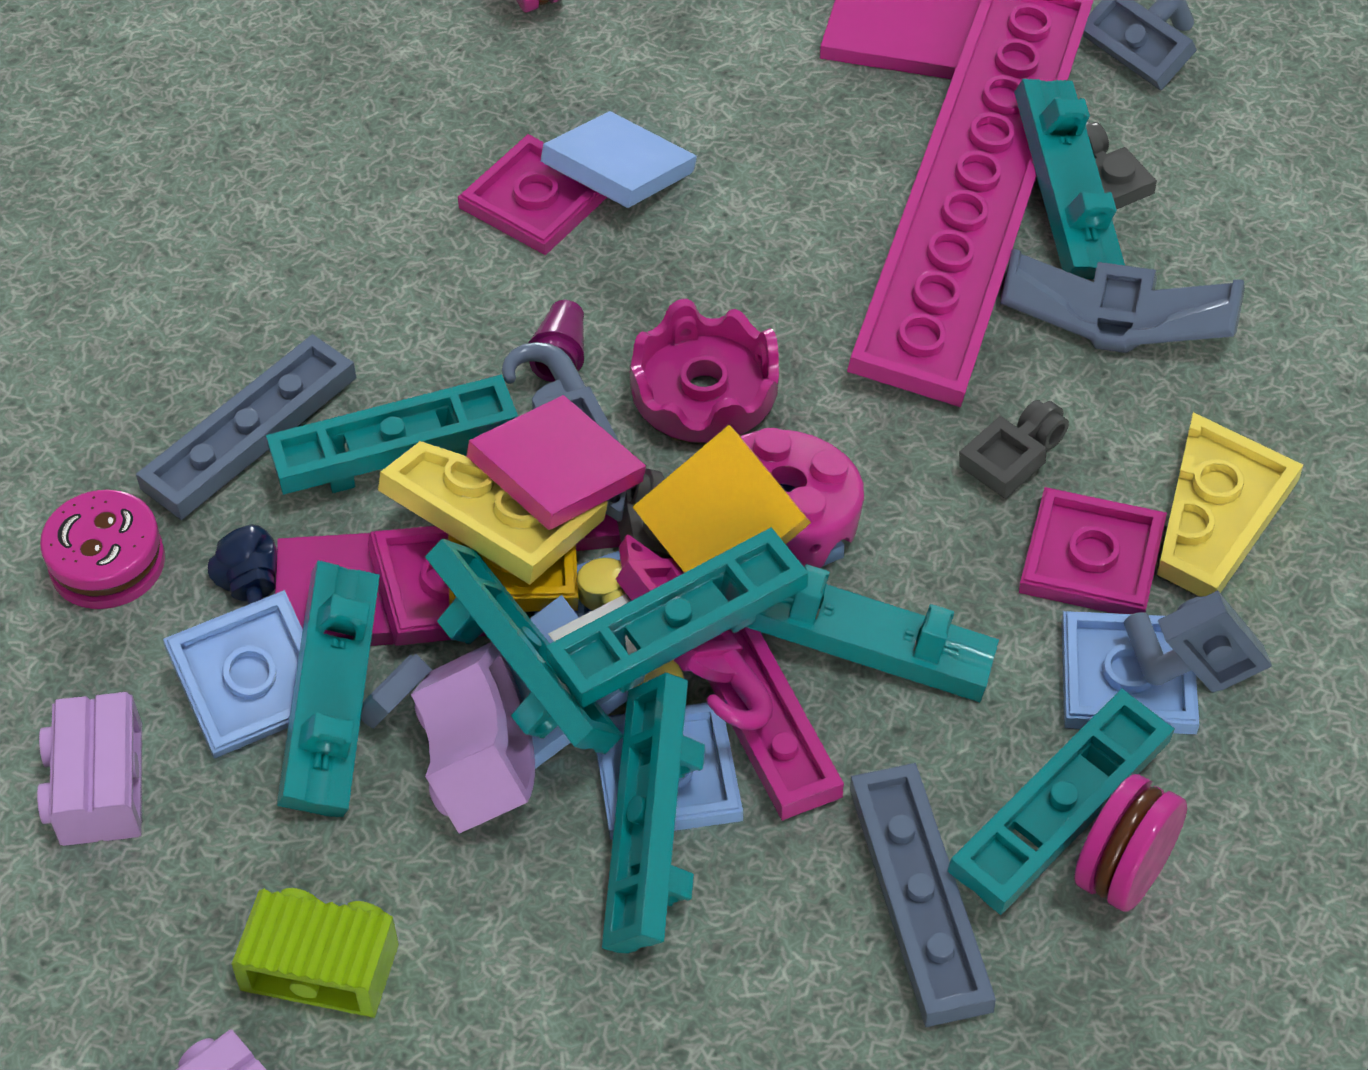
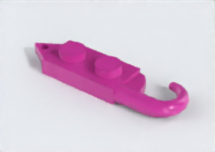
M626 535L619 546L622 569L616 577V581L631 601L684 573L673 558L662 559L630 535ZM729 630L673 660L683 671H692L706 680L730 683L749 710L736 709L726 704L715 694L707 698L709 707L728 724L739 729L755 730L764 727L772 717V699L765 686L740 655L743 648Z

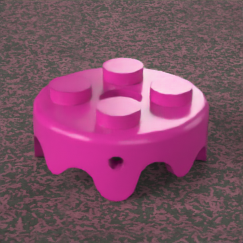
M679 299L669 306L663 320L657 327L648 332H640L635 339L629 373L630 389L636 408L641 416L656 430L670 437L688 442L708 443L728 425L739 435L747 433L760 424L768 415L778 395L779 355L775 332L771 328L759 332L749 322L747 317L737 309L729 310L725 316L710 319L702 316L698 312L695 303L691 300ZM698 376H711L718 380L716 384L708 387L696 386L690 381Z
M764 428L740 436L779 484L795 487L794 490L787 492V494L806 515L811 524L790 540L786 546L804 567L808 564L821 568L835 545L842 539L851 543L857 532L864 503V484L857 467L847 455L834 445L816 436L799 431Z

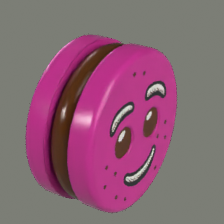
M96 490L78 495L63 503L52 513L41 533V553L54 588L64 599L84 608L108 609L134 601L155 584L164 567L165 550L153 512L141 499L126 492Z
M1132 774L1127 777L1103 807L1083 845L1074 874V880L1078 887L1090 894L1097 893L1101 898L1107 899L1110 905L1123 912H1128L1138 905L1160 874L1176 844L1187 814V802L1184 798L1171 791L1164 792L1163 789L1157 786L1150 787L1152 781L1140 774Z

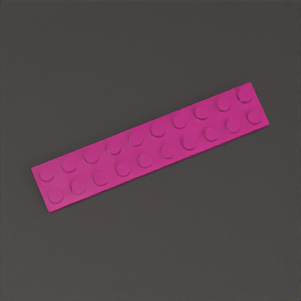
M1094 0L980 1L851 354L847 372L961 407L1005 274L1011 250L1013 249L1037 176L1014 92L1022 79H1039L1042 81L1068 80Z

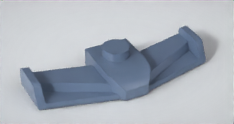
M1012 249L1000 303L1088 338L1095 349L1127 353L1141 344L1233 337L1238 328L1245 285L1243 280L1237 279L1233 280V283L1155 290L1157 281L1156 270L1102 262L1097 263L1094 282L1023 255L1020 250Z

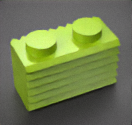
M264 888L258 891L231 965L240 991L375 1018L399 943L393 917L374 904L364 901H352L347 905L338 906L333 902L325 904L313 894L297 888H285L281 892L276 891L274 893Z

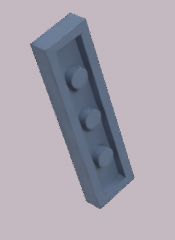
M312 334L137 472L136 477L140 490L180 520L184 519L269 450L266 435L297 427L357 378L354 362Z
M916 763L851 776V796L925 1028L994 1013L996 998L955 877L947 872L950 862Z

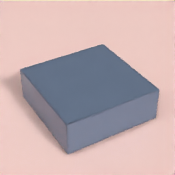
M410 654L363 701L361 720L374 729L432 669L417 654L414 656Z

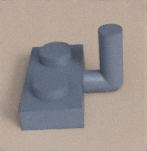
M1101 0L1089 14L1083 32V37L1159 90H1162L1197 51L1193 40L1178 31L1190 30L1194 25V18L1186 0H1156L1148 10L1134 0ZM1169 18L1171 19V22L1174 27H1172L1166 22Z
M1218 590L1207 596L1192 598L1180 605L1177 611L1158 620L1165 641L1173 649L1163 654L1147 613L1139 612L1132 614L1124 621L1125 629L1144 678L1152 685H1162L1192 670L1211 692L1222 691L1272 667L1264 645Z

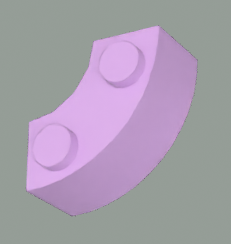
M490 642L430 671L411 694L415 702L417 718L426 730L429 741L430 764L425 777L429 782L431 799L441 814L449 816L459 834L526 804L534 786L535 756L532 735L524 734L511 717V714L523 701L505 658L495 645Z

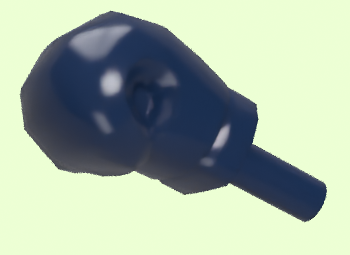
M250 524L233 530L218 541L215 555L208 562L209 577L217 586L230 591L231 597L236 600L247 601V604H251L263 599V597L268 596L275 589L274 577L277 549L274 539L266 529L259 525Z

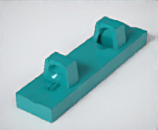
M1022 79L1014 94L1062 270L1084 279H1094L1098 262L1125 265L1112 220L1117 211L1112 192H1104L1086 129V124L1090 117L1086 100L1084 98L1078 99L1073 81Z
M501 374L266 435L283 495L330 483L332 493H337L355 488L354 476L386 468L419 441L467 456L469 440L519 416ZM345 443H346L347 448H348V451H347V452H346L345 445H344Z
M771 527L546 645L547 661L566 684L581 708H584L618 689L624 693L643 683L647 673L731 629L735 633L754 623L757 614L807 588L808 571ZM625 636L628 637L637 649V651L630 655L627 652Z
M442 538L425 556L456 596L454 601L437 620L450 639L465 642L466 644H471L484 632L531 692L511 714V717L524 734L545 738L558 726L574 747L584 750L593 749L595 752L606 754L623 737V734L596 701L581 708L566 684L547 661L546 645L550 643L478 553L471 548Z
M319 560L311 571L277 806L329 817H344L349 810L379 574L347 569ZM328 630L353 636V640L324 634V631Z
M808 564L804 567L808 571L807 588L757 614L755 622L747 626V628L979 703L987 687L999 639L951 624L954 616V611L930 604L925 616L828 585L827 581L830 572ZM918 641L917 646H916L915 651H914L913 649H914V646H915V642Z
M669 673L659 675L628 690L602 949L616 953L629 954L638 951L641 947L653 946L664 942L667 906H673L674 903L692 899L694 874L671 865L679 778H683L686 774L703 769L705 744L683 735L688 680Z
M1121 688L951 858L947 872L964 886L974 891L998 914L1002 915L1095 820L1118 786L1130 775L1139 774L1170 743L1175 728ZM1013 830H1017L1039 849L1037 851L1032 849L1017 837Z

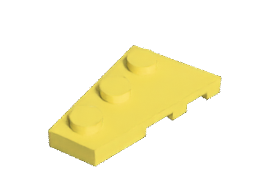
M1193 412L1157 575L1199 597L1207 596L1217 590L1221 593L1299 481L1303 464Z
M421 441L380 472L378 491L529 585L605 519L608 501H605L571 520L548 530L467 456Z

